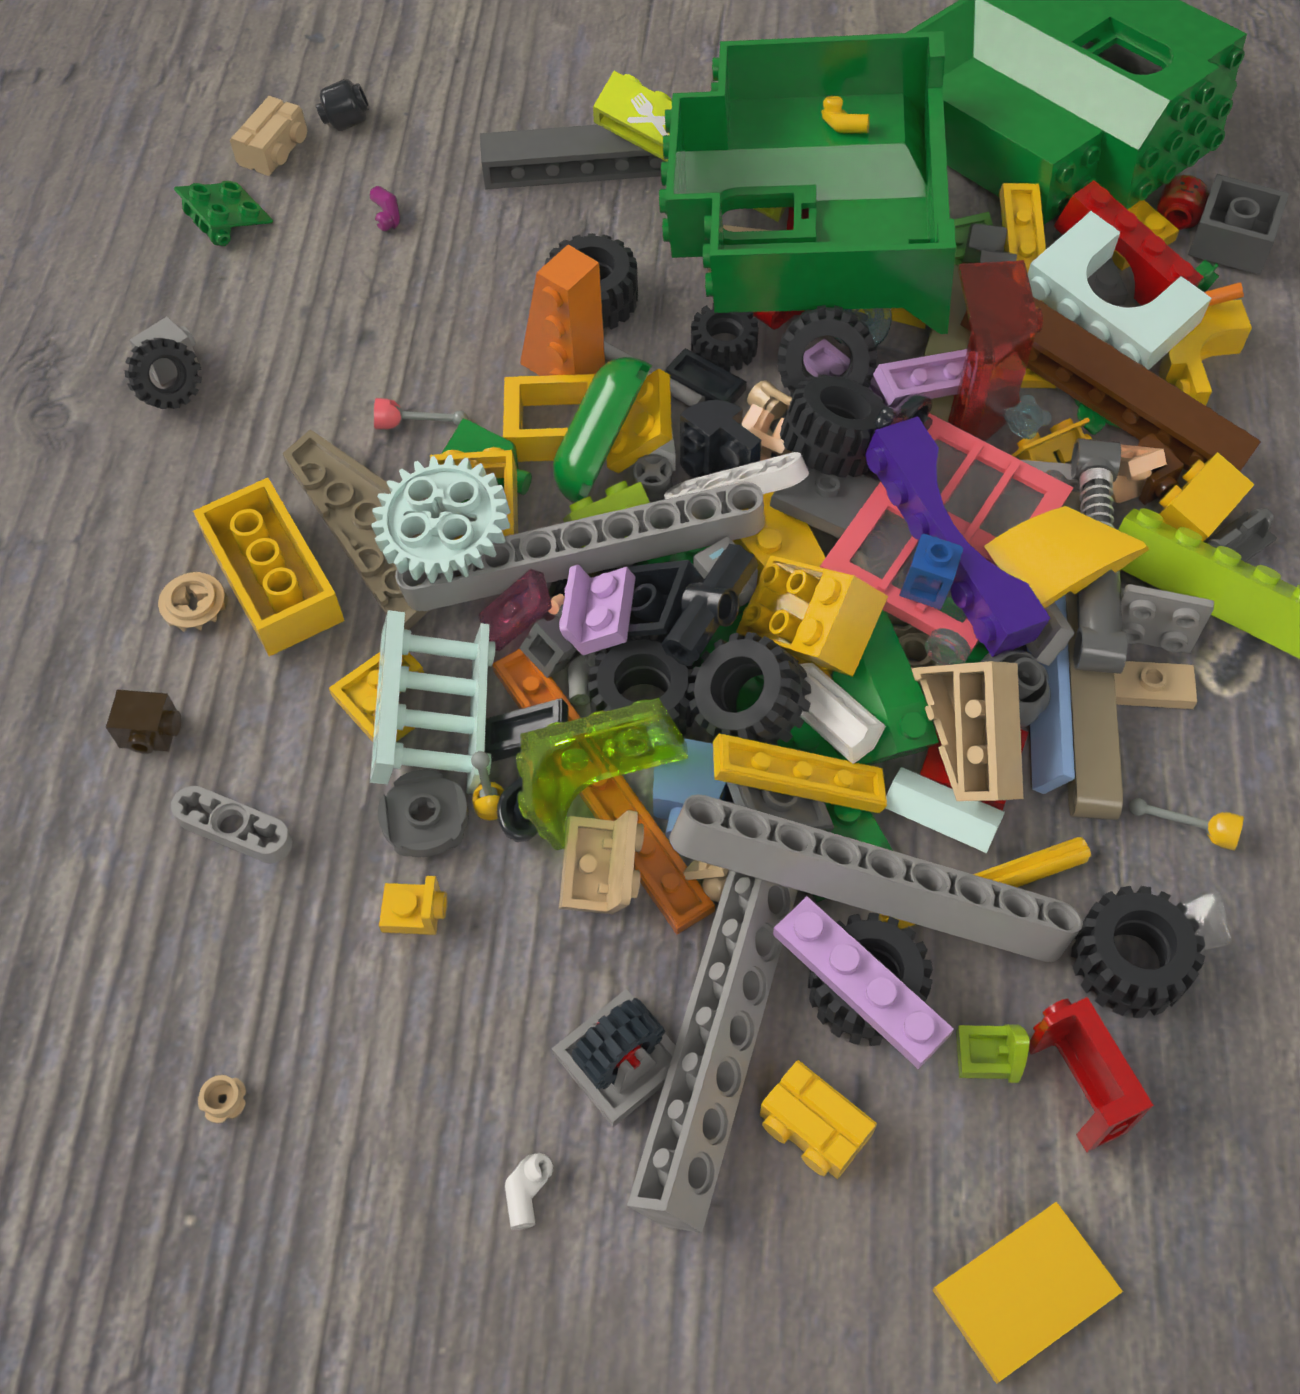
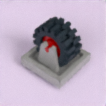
M625 989L552 1048V1052L614 1128L663 1087L676 1045L665 1034L664 1027L646 1006Z

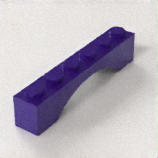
M914 417L875 430L865 453L867 464L884 485L890 502L897 506L908 523L911 535L919 541L922 534H927L963 547L950 591L954 603L963 610L973 626L976 638L985 645L992 657L1006 650H1013L1035 641L1051 619L1028 583L1007 574L986 560L966 541L953 524L943 505L937 482L936 464L939 447L920 418Z

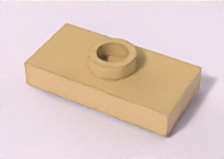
M1126 661L1123 672L1121 674L1114 673L1116 705L1194 709L1197 703L1194 665Z

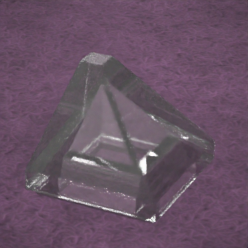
M1220 891L1212 892L1183 904L1188 908L1184 915L1188 919L1195 917L1200 925L1195 935L1204 936L1205 947L1202 951L1228 945L1232 942Z

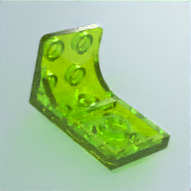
M659 698L640 700L630 706L607 712L597 711L587 717L564 723L555 722L547 725L545 728L521 733V752L517 753L516 756L518 771L523 778V791L518 794L520 811L525 819H530L536 826L542 839H546L556 851L564 849L567 812L580 792L591 784L603 779L688 759L687 743Z

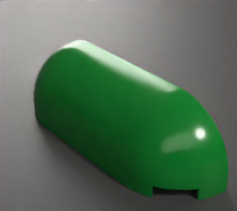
M632 357L617 358L603 365L594 375L556 452L553 463L556 485L563 496L570 502L575 503L588 497L652 367L646 361Z

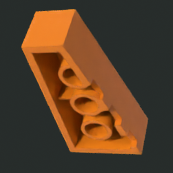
M570 245L563 248L536 273L520 364L539 376L596 374L605 365L599 262Z

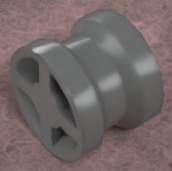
M649 454L639 458L633 467L634 484L641 482L650 503L665 500V492L673 487L671 463L667 458L657 454Z

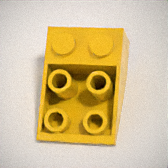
M770 555L766 566L760 574L759 582L751 600L743 612L742 620L736 632L742 636H746L747 632L757 633L762 638L766 636L793 656L853 677L888 596L854 575Z

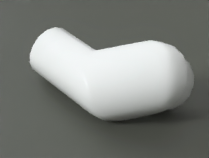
M537 1153L525 1157L505 1182L510 1227L513 1230L529 1228L536 1224L532 1198L543 1187L553 1172L552 1161L545 1154Z

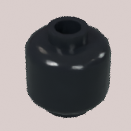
M343 79L324 87L320 91L321 103L316 105L322 122L324 124L330 123L337 131H343L362 123L366 119V111L370 109L367 97L360 84H354L349 79Z

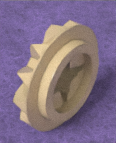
M201 572L186 573L174 578L164 587L159 596L158 607L162 617L169 626H177L183 632L191 627L201 631L203 624L208 621L216 622L218 612L225 610L224 596L226 594L221 583L213 576ZM190 593H193L194 597L198 600V607L194 611L188 607Z

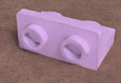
M579 564L570 567L559 627L563 637L570 641L582 655L627 642L635 576L627 566L590 578Z

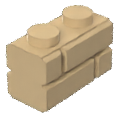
M268 96L230 139L235 160L239 166L250 170L254 168L256 172L270 176L278 165H283L287 161L290 151L297 143H302L306 138L307 126L302 109L298 105L289 102L283 103L281 99Z

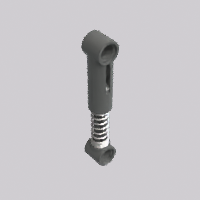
M1078 438L1075 441L1072 453L1071 477L1072 479H1077L1080 483L1081 513L1114 528L1112 525L1114 522V517L1112 516L1114 508L1111 506L1114 500L1111 496L1113 495V482L1116 481L1120 468L1121 444L1115 441ZM1112 569L1077 593L1078 631L1075 638L1073 655L1074 668L1076 670L1116 674L1123 672L1127 658L1128 639L1126 631H1122L1120 570L1116 573Z

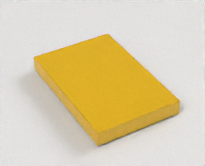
M1057 1202L939 1283L932 1290L996 1384L1123 1292Z

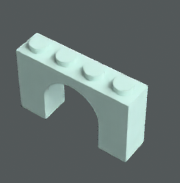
M1090 211L1030 263L1024 288L1036 299L1043 301L1061 315L1079 324L1091 334L1112 345L1115 349L1149 370L1201 323L1212 298L1182 276L1156 299L1143 306L1132 308L1119 307L1099 298L1090 288L1087 278L1112 257L1120 231Z

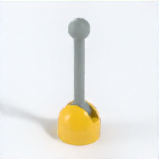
M478 751L471 758V763L478 769L481 784L473 792V808L481 819L496 820L498 819L497 804L500 798L499 795L503 793L504 789L496 782H490L487 770L490 758L487 753Z
M1135 798L1129 804L1130 812L1136 816L1146 813L1206 829L1207 836L1215 845L1233 851L1237 847L1244 816L1230 812H1221L1207 821L1147 805L1141 798Z

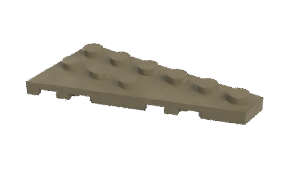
M310 429L283 452L285 462L384 613L387 615L388 610L405 612L404 629L410 630L428 611H416L408 606L395 578L397 568L394 563L389 564L383 552L380 551L371 525L377 521L372 512L373 508L382 507L377 497L378 494H391V491L385 480ZM422 533L416 534L412 538H416Z

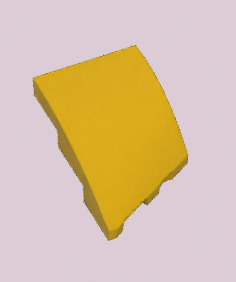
M1067 506L1050 510L1026 520L984 545L998 568L1029 584L1044 609L1070 591L1073 594H1077L1112 569L1115 573L1149 550L1143 541Z

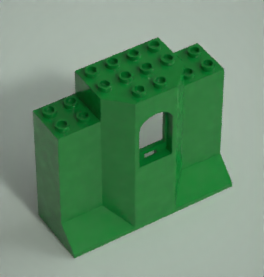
M958 0L906 32L944 31L943 102L947 166L1000 197L999 191L1003 183L1039 184L1043 224H1046L1057 215H1061L1071 197L1094 180L1101 187L1107 189L1110 195L1128 210L1139 201L1145 200L1163 184L1171 182L1180 172L1195 165L1207 153L1215 151L1225 138L1224 127L1227 116L1233 106L1232 96L1237 87V81L1235 80L1239 65L1245 55L1243 48L1247 33L1181 0ZM1090 41L1095 43V45H1093L1089 49H1085L1082 47ZM1116 43L1160 66L1163 70L1148 75H1136L1117 67L1097 55Z
M944 31L720 41L719 57H714L712 60L713 81L718 82H711V91L673 93L672 109H665V131L670 133V135L663 136L664 159H668V162H661L662 186H666V189L659 190L660 213L667 215V218H663L662 223L663 241L670 243L672 258L703 257V268H711V273H706L705 290L706 297H713L714 313L804 311L808 309L815 310L817 306L826 305L828 308H834L835 305L843 307V309L903 308L939 334H948L956 240L954 219H950L943 102ZM829 96H839L843 100L842 109L848 114H869V132L838 133L834 131L822 118L821 111L824 110V99ZM794 207V230L733 232L723 228L722 215L730 210ZM809 208V219H801L802 209Z

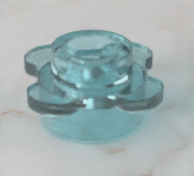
M1023 395L1018 405L1014 408L1009 407L1004 413V418L1008 422L1011 431L1025 439L1034 438L1038 429L1042 426H1048L1052 420L1051 414L1046 410H1042L1036 404V399L1031 395ZM1025 415H1030L1031 419H1028Z

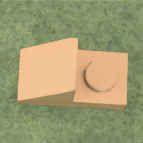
M1121 445L1120 468L1117 479L1113 482V495L1111 496L1114 502L1122 503L1140 496L1147 478L1152 474L1151 470L1167 465L1164 449Z

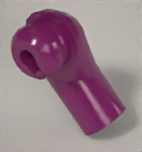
M375 186L370 191V199L380 206L383 211L375 216V220L379 222L377 226L384 232L390 228L395 229L400 223L397 198L383 187Z

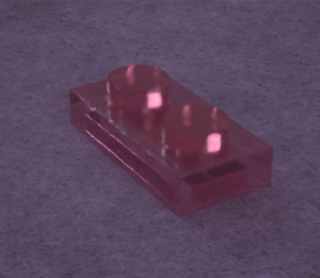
M530 569L479 613L480 622L489 624V641L495 642L496 651H501L552 608L544 573Z

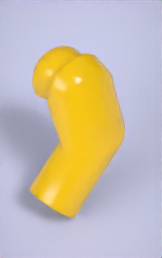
M829 96L824 99V110L821 111L822 118L834 131L838 133L869 132V114H848L842 109L843 100L839 96Z

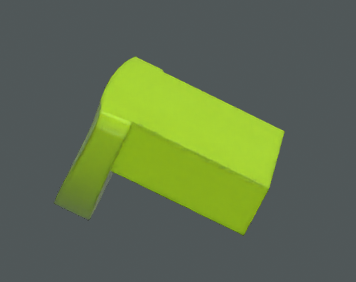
M1021 1025L958 1026L956 1041L959 1078L1008 1079V1083L1020 1082L1027 1063L1030 1042L1026 1030Z

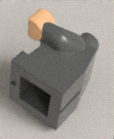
M563 594L553 597L547 606L548 612L555 615V618L550 621L542 618L535 622L529 632V636L525 638L520 646L522 652L546 678L563 670L578 652L570 641L563 637L560 631L559 621L562 616L565 598Z

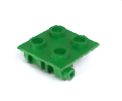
M223 181L217 184L193 183L190 186L174 187L176 193L182 198L183 212L191 217L194 224L203 233L207 234L214 245L226 246L230 242L231 227L273 223V219L237 182Z

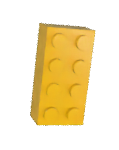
M268 477L193 510L206 542L269 657L345 621L336 593Z

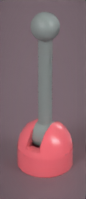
M376 398L374 403L375 429H394L402 419L454 422L456 425H459L463 418L468 420V416L464 411H456L454 414L402 411L400 405L394 400Z

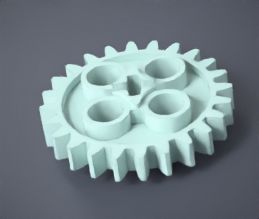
M448 455L444 465H439L435 456H431L429 467L424 468L420 462L415 461L414 473L410 474L401 469L399 470L402 478L400 483L391 480L386 482L391 494H378L377 497L382 507L373 508L372 512L377 521L371 525L380 551L383 552L389 564H395L400 574L409 569L413 580L417 581L426 572L430 583L435 582L438 573H444L446 580L451 582L453 571L458 569L463 576L468 577V565L473 563L482 569L484 567L481 559L483 554L491 557L497 555L492 543H505L506 540L502 530L510 528L507 518L510 509L502 485H498L495 474L486 475L484 466L481 463L472 469L469 458L465 457L457 466L452 455ZM470 499L469 501H467V502H465V503H461V502L464 501V500ZM422 533L420 536L412 538L414 535ZM464 535L458 540H453L457 536Z

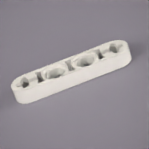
M793 452L686 480L667 490L664 497L669 499L739 482L754 483L760 487L763 494L800 483L808 476L809 471L802 455L799 452Z

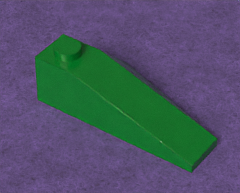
M882 610L853 677L833 671V676H831V679L886 726L875 748L856 762L865 765H873L920 753L939 743L933 722L929 721L925 707L928 706L918 681H915L910 663L888 614ZM835 749L840 759L849 761L837 749Z

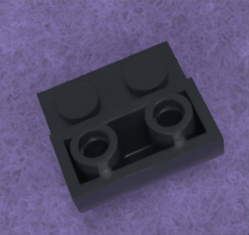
M708 400L694 404L680 414V465L689 476L698 478L760 461L762 440L742 426L743 409L727 401Z

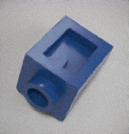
M922 534L899 596L941 610L954 581L963 547L927 534Z

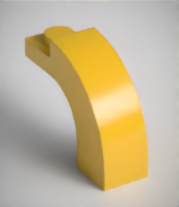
M1231 300L1209 306L1201 323L1163 356L1159 377L1175 385L1181 391L1206 406L1212 389L1202 360L1218 355L1240 354L1252 329L1242 300Z

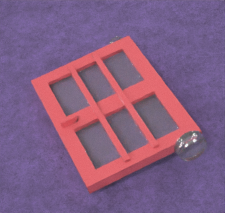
M929 413L928 417L933 422L927 431L939 447L936 464L937 482L943 505L953 524L966 541L986 560L997 566L984 545L1026 520L1063 507L1074 487L1067 484V479L1061 472L1048 470L1044 473ZM880 481L820 567L854 575L886 594L888 598L882 610L928 634L929 638L925 643V650L933 661L939 665L964 664L979 643V640L976 638L973 626L963 610L954 603L951 591L949 590L941 610L899 596L919 541L911 535L908 523L897 506L890 502L887 490Z

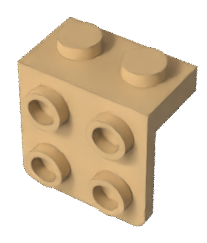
M627 810L616 821L570 816L567 819L559 909L613 915L630 904L631 898H637L640 887V871L634 870L635 851H641L644 839V825L637 823V811Z

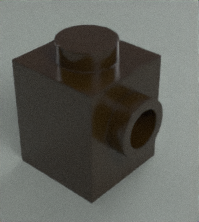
M117 690L106 729L119 748H128L142 754L152 753L153 750L169 752L173 736H177L181 729V714L175 708L168 693Z

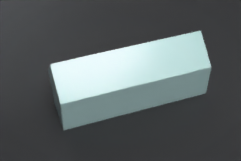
M903 767L898 771L886 795V809L985 853L988 852L1005 813L981 801H956L953 789Z

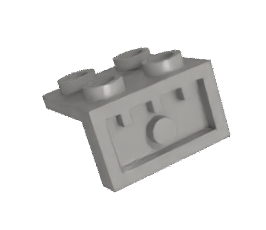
M1132 584L1126 585L1125 589L1121 588L1122 631H1126L1129 644L1141 643L1161 647L1170 652L1191 653L1214 610V601Z

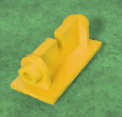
M1069 418L1049 429L1051 434L1041 438L1038 432L1017 442L1019 449L1012 456L1015 458L1019 457L1020 460L1058 463L1053 454L1056 452L1061 463H1067L1072 460L1076 439H1092L1089 434H1084L1081 429L1090 420L1086 418L1073 423L1072 419Z

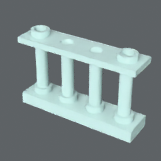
M388 610L381 634L370 783L388 785L392 770L400 769L401 765L465 772L467 773L466 794H473L481 780L478 769L471 763V758L475 752L485 751L488 666L491 667L493 665L495 656V642L489 641V624L481 623L474 643L412 635L411 630L404 629L405 612ZM410 651L472 660V678L465 679L409 671V667L401 666L402 655H408ZM406 688L471 696L470 717L406 709V704H399V692H405ZM407 726L469 734L468 755L404 748L403 743L396 742L397 730H403V727ZM487 753L490 758L489 765L487 766L489 775L491 769V754Z

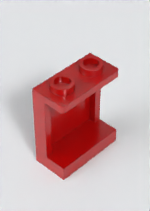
M1088 997L1071 1004L1068 998L1052 1004L1042 1012L1044 1015L1042 1021L1033 1027L1035 1032L1029 1042V1052L1033 1055L1050 1046L1057 1047L1094 1109L1095 1113L1076 1134L1087 1153L1128 1133L1154 1105Z

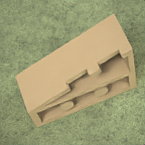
M990 661L911 668L915 681H920L928 703V706L925 707L928 719L935 723L942 744L938 748L956 801L1024 799L1018 664Z

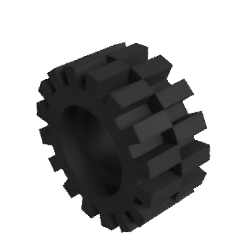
M714 303L712 310L706 305L702 308L701 314L697 312L694 315V321L691 323V351L719 367H724L729 372L730 366H734L736 371L742 369L743 362L748 366L752 362V357H755L757 354L758 320L753 318V312L714 313ZM720 333H728L736 336L737 338L733 340L722 341L717 340L712 336Z
M154 338L153 340L146 339L142 341V345L139 347L135 346L131 350L134 354L131 358L127 357L126 360L129 368L124 370L125 377L129 378L130 381L127 385L130 390L136 393L135 397L148 405L160 409L180 408V404H188L191 401L189 399L191 395L196 396L199 391L195 388L196 384L202 381V377L198 376L197 370L202 369L200 363L194 360L197 356L193 351L187 350L186 345L171 339ZM161 358H167L172 361L177 369L176 381L172 386L164 389L156 387L149 375L151 365Z

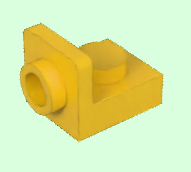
M426 876L425 885L385 883L379 928L382 933L436 935L438 919H445L447 912V892L440 890L436 876Z

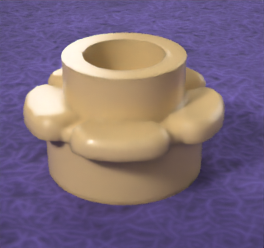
M218 1075L210 1078L203 1084L198 1097L199 1109L205 1111L206 1119L213 1123H223L227 1118H236L241 1114L246 1104L243 1099L246 1094L245 1085L238 1078H230L227 1075ZM222 1095L227 1096L225 1103H219V1098Z

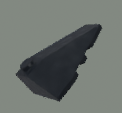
M690 560L628 566L635 576L628 636L668 634L682 614V597L686 587L692 582L702 583L704 578ZM620 568L606 569L602 571L589 573L588 575L590 578H593L603 573H608ZM568 578L551 583L542 605L545 612H548L547 606L553 597L558 594L565 596Z

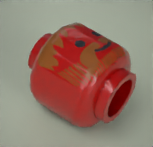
M1192 175L1175 176L1171 182L1164 186L1157 203V211L1179 230L1194 227L1201 219L1209 196L1207 185L1201 179Z

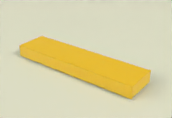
M720 733L713 741L714 780L875 813H881L887 806L883 768L861 763L852 764L847 760Z

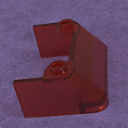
M1024 260L959 264L958 267L971 327V335L958 392L954 395L948 423L985 442L1011 421L1013 413L1019 411V392L1036 333L1041 332L1043 326L1042 310L1040 307L1035 306ZM951 446L954 455L965 454Z

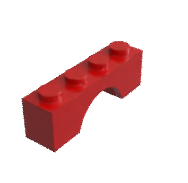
M1095 180L1071 197L1053 226L1064 235L1092 211L1120 231L1115 250L1125 258L1132 269L1135 279L1134 299L1141 306L1156 299L1180 276L1196 287L1204 278L1188 261L1180 257L1161 237L1154 234L1134 213L1128 211L1110 195L1107 189L1101 187Z

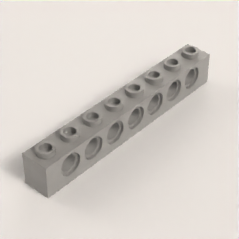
M728 871L627 1204L628 1207L662 1227L703 1232L783 945L773 935V930L792 911L797 889L735 871Z

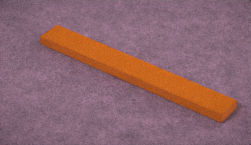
M521 649L494 662L492 665L493 672L519 709L560 698L569 705L568 743L547 749L596 819L616 821L627 810L638 812L637 823L644 825V839L641 851H635L634 870L640 871V883L676 935L715 912V904L705 894L697 879H685L683 872L687 865L677 851L673 849L667 837L553 678H546Z

